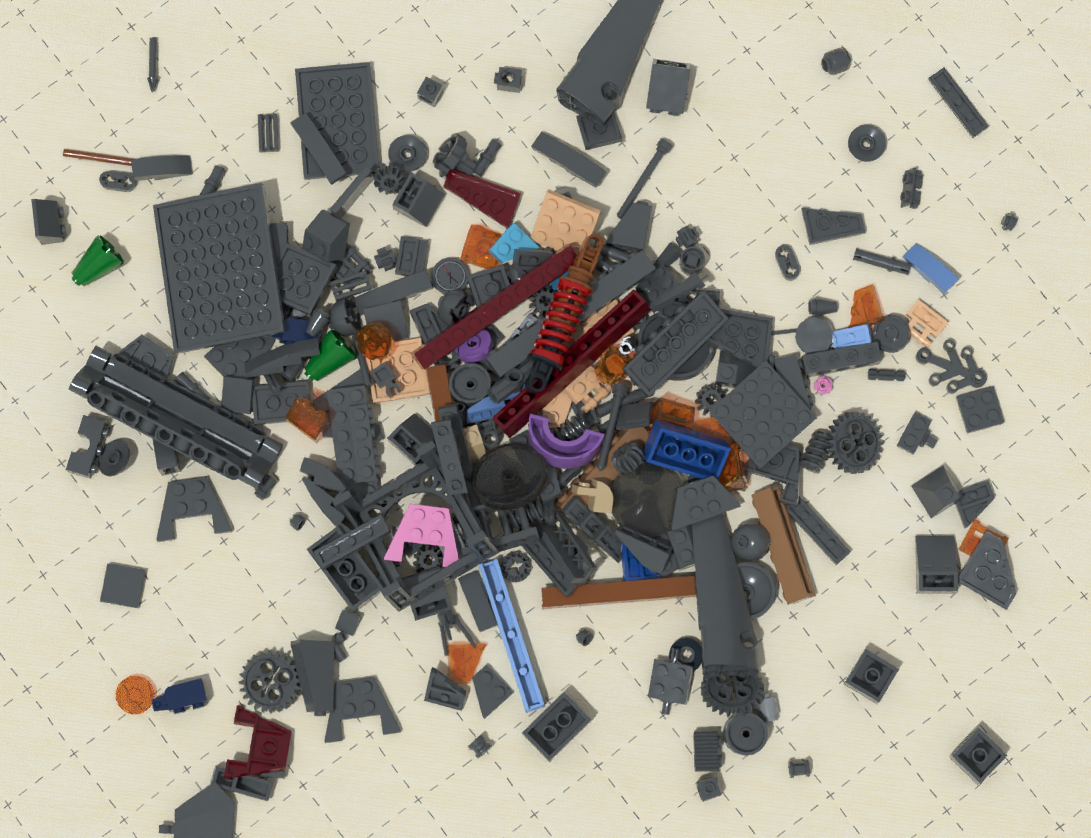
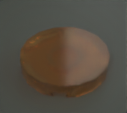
M130 676L123 679L116 689L118 706L124 712L131 715L146 712L152 705L151 700L155 698L152 684L146 678L140 676Z

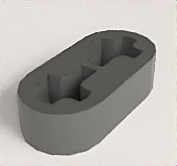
M105 171L99 177L102 187L107 190L131 192L136 187V181L128 173ZM108 176H110L111 179L116 180V182L111 181L109 182V184H106L104 179H107ZM127 179H129L132 184H128V186L125 187V185L123 183H119V181L125 182Z
M787 245L779 246L775 252V259L782 276L788 281H793L799 275V266L792 249ZM781 250L788 252L786 262L783 256H779ZM788 264L792 270H796L793 274L794 276H791V274H786V272L788 271Z

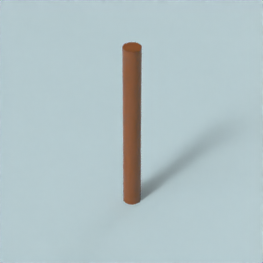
M69 149L63 150L64 157L132 166V158Z

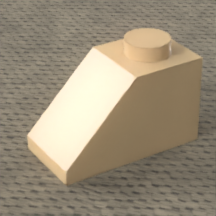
M477 424L464 427L472 464L475 465L487 460Z

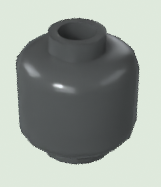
M838 48L826 52L821 60V65L825 72H828L830 75H836L848 70L851 59L848 53Z

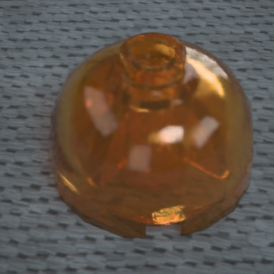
M379 322L366 324L355 336V341L357 340L359 344L357 346L358 350L370 360L380 359L379 361H382L391 353L394 346L392 331L386 325Z

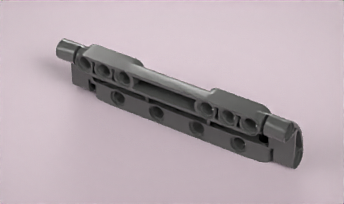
M97 345L94 347L86 365L75 375L68 390L87 399L92 407L231 480L238 479L255 489L259 488L279 455L283 443L269 436L265 440L266 434L261 427L138 362L118 353L114 354L111 358L112 353ZM110 377H112V378H114V379H116V380H118V381H120V382L126 384L127 386H129V387H131V388H133V389H135V390H137V391L143 393L144 395H142V394H140V393H138V392H136V391H134V390L128 388L127 386H125V385H123V384H121V383H119V382H117V381L111 379ZM216 433H218V434H220V435H222V436H224V437H226V438L232 440L233 442H235V443H237V444H239V445H241V446H243V447L249 449L250 451H248V450H246V449H244V448H242V447H240V446L234 444L233 442H231V441H229V440H227V439H225V438H223V437L217 435Z

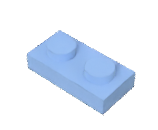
M869 324L833 331L834 350L873 343Z

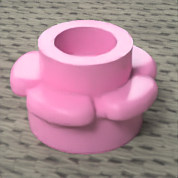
M820 376L814 382V388L821 395L828 394L832 391L833 382L830 378Z

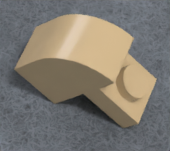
M591 479V483L579 482V485L572 484L571 492L589 496L588 510L612 513L613 494L605 483Z

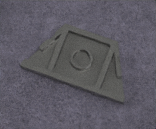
M712 475L687 483L675 489V503L672 509L673 519L672 524H670V530L673 531L739 508L741 505Z

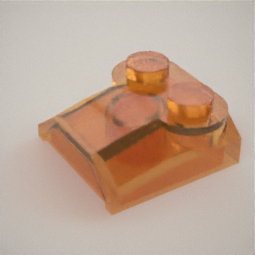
M471 225L460 261L484 269L497 267L499 261L488 250L502 234L485 229L481 225Z

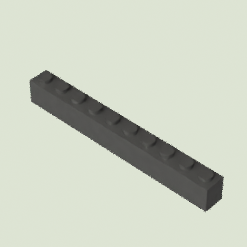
M643 250L639 253L637 251L633 252L627 257L629 260L625 263H617L612 267V272L609 274L603 273L597 278L596 283L593 285L589 284L593 288V293L590 296L583 297L588 303L585 306L580 305L584 312L582 315H576L580 322L579 324H572L574 328L655 272V266ZM544 316L538 318L534 322L536 325L530 329L526 327L519 332L520 336L513 339L512 337L504 342L503 348L500 350L496 348L488 354L486 362L499 380L506 376L508 370L517 368L528 360L527 355L535 348L534 341L539 339L537 334L539 330L543 329L541 324L544 320H547Z

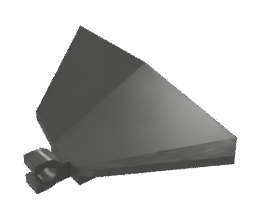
M214 782L176 808L174 826L159 825V833L174 834L173 838H233L235 803Z

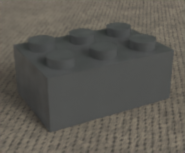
M563 692L522 732V735L550 762L591 722V719Z

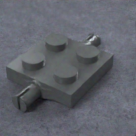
M672 648L671 659L669 660L654 659L648 697L659 699L663 702L661 713L669 715L672 703L687 704L693 671L692 665L683 664L678 661L680 649Z

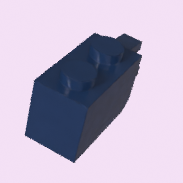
M287 318L284 320L285 333L266 336L277 339L279 343L284 345L318 338L320 344L321 331L313 337L305 332L309 323L308 320Z
M202 678L169 686L164 691V695L151 700L154 712L169 710V712H174V714L186 712L185 709L193 707V710L205 707V703H208Z

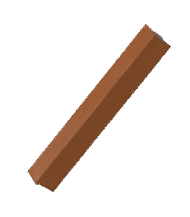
M694 576L586 584L577 587L569 597H565L557 587L541 588L542 609L696 597Z

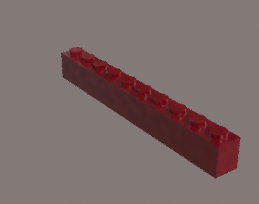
M565 245L410 354L419 367L425 370L567 271L569 266H573L577 255L571 245Z
M633 289L571 345L567 352L562 354L565 358L561 371L552 370L544 390L532 394L524 388L492 417L499 429L510 439L529 422L530 414L536 415L650 312L651 310L647 302ZM536 379L532 381V386L535 389H538L540 386L539 381Z

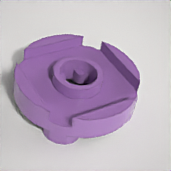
M482 329L454 350L464 363L487 359L493 346L492 338L487 330ZM472 342H476L474 347H469L472 345Z

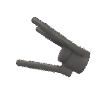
M448 610L437 615L445 656H448L445 630L448 639L452 640L450 629L455 626L454 623L458 625L473 648L477 647L460 622L457 614L453 615L452 610Z

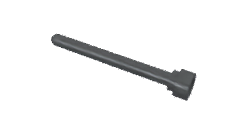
M660 138L656 144V153L617 213L618 218L622 219L662 156L670 152L673 147L671 143Z
M616 383L613 386L614 401L597 465L599 471L605 468L621 401L628 393L629 388L624 384Z

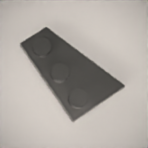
M801 208L809 245L865 234L861 214Z

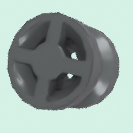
M482 734L468 748L473 750L475 756L479 759L492 748V745L485 741V737Z

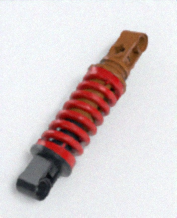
M591 234L583 240L573 266L568 268L567 276L559 277L557 285L559 292L554 293V301L549 305L550 311H547L545 314L547 320L542 322L541 326L543 329L539 330L537 334L539 339L534 341L535 348L527 355V358L534 363L525 382V388L532 394L545 389L552 370L561 371L565 358L558 354V351H568V347L562 344V341L572 342V338L568 336L569 333L574 334L576 332V328L572 324H579L580 319L576 315H582L584 312L580 305L585 306L588 303L583 297L590 296L593 293V288L589 284L594 278L592 272L604 244L603 238L599 234ZM590 239L596 241V248H592L590 246ZM533 379L539 381L540 386L538 389L532 386Z

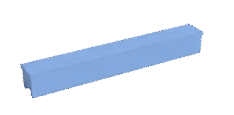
M494 559L493 561L479 564L525 711L528 713L543 708L544 702L498 560Z

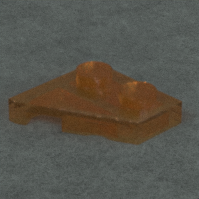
M869 285L856 290L853 297L854 304L851 307L850 313L852 315L851 322L848 328L866 324L872 326L883 322L884 318L875 286Z
M471 644L448 645L449 679L456 684H469L481 654L485 649V644H476V648H473Z

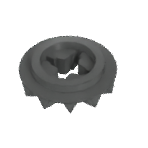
M518 551L509 552L503 557L500 569L503 577L508 581L521 582L530 574L531 563L525 554ZM512 559L517 564L523 563L519 567V574L514 569H510L512 567Z

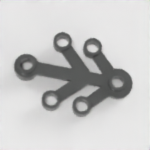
M946 340L943 344V349L947 352L951 363L931 355V352L926 348H922L916 353L915 358L919 364L931 363L948 370L942 374L930 376L928 381L933 387L958 375L966 379L957 383L949 382L946 390L950 394H954L959 389L969 385L974 388H980L986 383L987 376L983 370L977 369L972 358L973 351L969 347H964L960 353L961 357L966 360L969 370L962 368L954 350L955 343L952 340ZM946 343H951L952 348H946ZM968 350L970 356H965L963 351ZM921 353H926L927 358L923 359ZM974 375H979L980 381H976ZM936 377L938 383H933L931 378ZM949 385H954L956 390L951 391Z

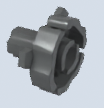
M454 133L446 139L438 149L441 152H437L434 156V167L440 171L439 176L441 178L454 168L470 175L477 166V162L469 157V154L466 152V139L458 133Z

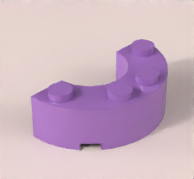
M530 414L528 425L529 443L534 453L545 463L557 468H577L592 461L600 452L605 434L586 429L577 440L562 441L555 438L550 432L548 418Z

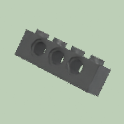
M878 342L802 355L801 362L804 377L808 378L879 365L881 355Z

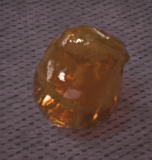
M615 346L605 350L600 356V360L595 364L594 373L596 378L603 384L614 385L628 377L622 368L632 358L630 354H622L619 349L620 347Z

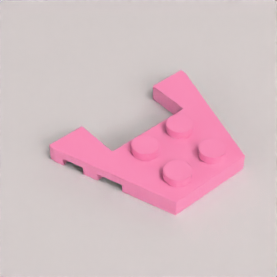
M410 503L384 556V560L402 562L404 542L444 546L442 567H448L458 561L449 508Z

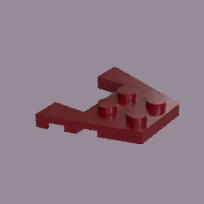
M237 705L234 724L253 727L248 762L227 759L224 779L285 770L292 731L270 720L267 721L254 712L250 713Z

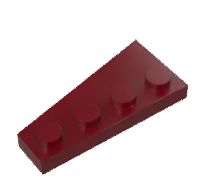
M453 169L449 170L443 188L506 229L511 224L521 197L519 192Z

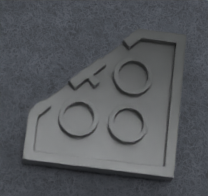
M985 531L958 575V582L1007 610L1017 593L1002 539Z

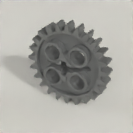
M858 411L852 413L845 412V415H839V419L833 420L834 425L829 426L831 433H826V435L830 439L826 440L825 443L829 444L830 447L825 450L831 451L828 458H834L832 464H839L838 470L844 469V473L851 474L864 473V471L870 470V466L876 465L874 460H880L877 453L883 452L879 446L884 443L879 441L883 435H878L877 432L881 428H875L876 421H870L871 416H865V413H858Z
M269 650L266 656L261 651L260 658L254 654L255 661L247 660L249 667L243 666L242 668L246 672L239 674L244 678V680L238 682L244 685L240 689V692H246L243 699L250 698L248 705L250 706L255 703L254 709L257 710L261 707L262 713L266 711V708L269 709L270 714L273 713V708H276L278 712H280L281 706L288 709L286 703L294 704L291 698H298L299 696L295 691L301 690L297 686L300 682L297 679V672L294 671L296 666H291L293 659L290 658L286 661L287 655L283 654L282 657H279V651L272 655L271 650ZM264 664L272 666L270 673H262V666ZM279 666L280 669L273 678L275 684H270L265 696L261 697L262 693L268 686V683L266 682L267 678L271 679L276 667ZM282 673L289 675V679L285 683L279 682V676ZM255 681L262 682V688L259 691L252 689ZM273 690L279 691V697L276 700L269 698V694Z
M758 673L741 676H703L701 696H703V702H707V708L712 706V712L719 710L720 716L725 712L727 717L733 713L735 718H737L738 713L745 716V711L752 713V708L757 709L758 703H762L764 684H762V678H758ZM729 677H732L733 679V692L735 694V702L732 701V689L730 686Z

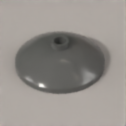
M749 562L738 563L737 567L743 590L749 592V596L745 598L751 620L757 619L771 608L776 594L775 583L769 572L760 565Z

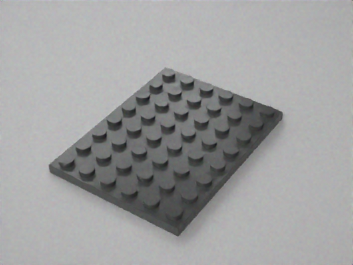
M263 183L153 205L175 354L286 332Z

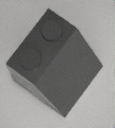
M653 59L646 109H650L649 112L661 113V111H667L669 115L679 116L680 113H684L690 64Z

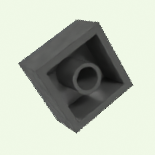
M865 649L851 670L844 685L878 704L899 669Z
M978 728L949 758L979 785L1008 755Z

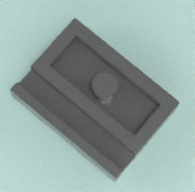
M401 236L395 275L409 276L424 271L428 240Z

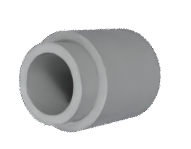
M771 693L764 694L762 703H758L759 716L764 723L778 720L777 715H779L776 697H771Z

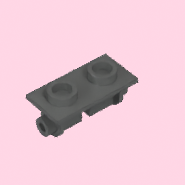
M916 168L906 170L903 175V191L900 196L901 208L910 205V208L917 209L920 205L921 192L915 191V188H922L923 175L921 174L922 171L916 170Z

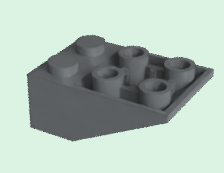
M915 536L916 594L957 593L958 570L954 536Z

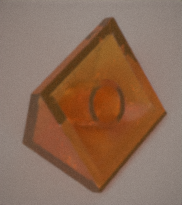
M733 443L730 446L731 450L718 479L728 492L748 488L744 456L738 443Z

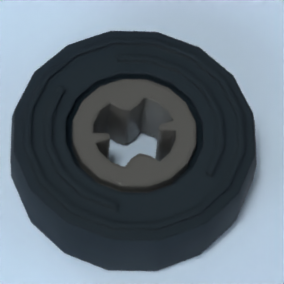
M682 638L673 643L669 651V659H671L672 648L680 649L678 661L683 664L692 665L693 671L698 669L702 663V647L691 638ZM684 650H687V653L691 652L690 660L686 661L685 658L684 660L681 658Z

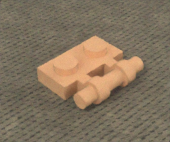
M919 299L906 314L911 319L908 323L911 336L917 340V343L923 344L927 348L933 343L927 339L928 335L931 334L937 338L948 324L945 319ZM915 324H918L925 331L921 334L913 327Z
M590 365L563 391L575 404L582 401L585 405L581 409L584 413L595 409L601 399L604 400L608 397L612 387L609 384L601 387L599 383L603 378ZM591 390L596 393L592 398L587 395Z

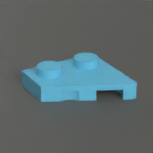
M512 223L488 251L502 264L513 259L514 249L538 250L540 247L515 223Z

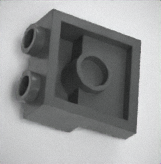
M503 265L466 277L476 307L510 284L509 280H511L508 269H504Z

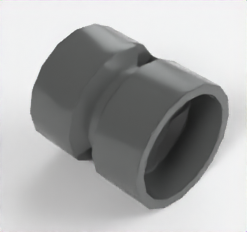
M693 246L683 250L679 266L685 275L690 276L694 272L698 275L702 271L705 263L703 251Z

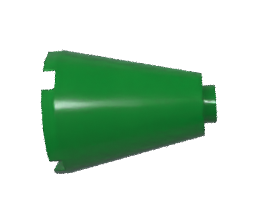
M97 235L71 272L73 275L72 280L78 286H86L120 267L124 263V259L120 253L117 254L115 252V247L107 239Z
M330 330L320 343V355L312 356L305 366L306 372L304 374L311 381L323 379L357 357L351 346L348 347L345 343L346 341L334 330Z

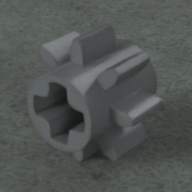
M687 225L677 231L678 237L675 240L679 247L684 245L685 248H688L698 243L699 233L695 227L691 229Z
M385 247L378 249V255L374 256L378 268H384L385 272L393 269V263L397 261L392 249L386 250Z

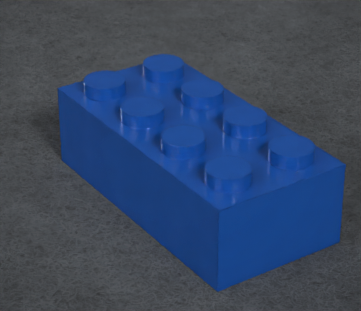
M655 419L643 453L644 459L648 463L698 478L712 475L718 480L731 448L724 439Z

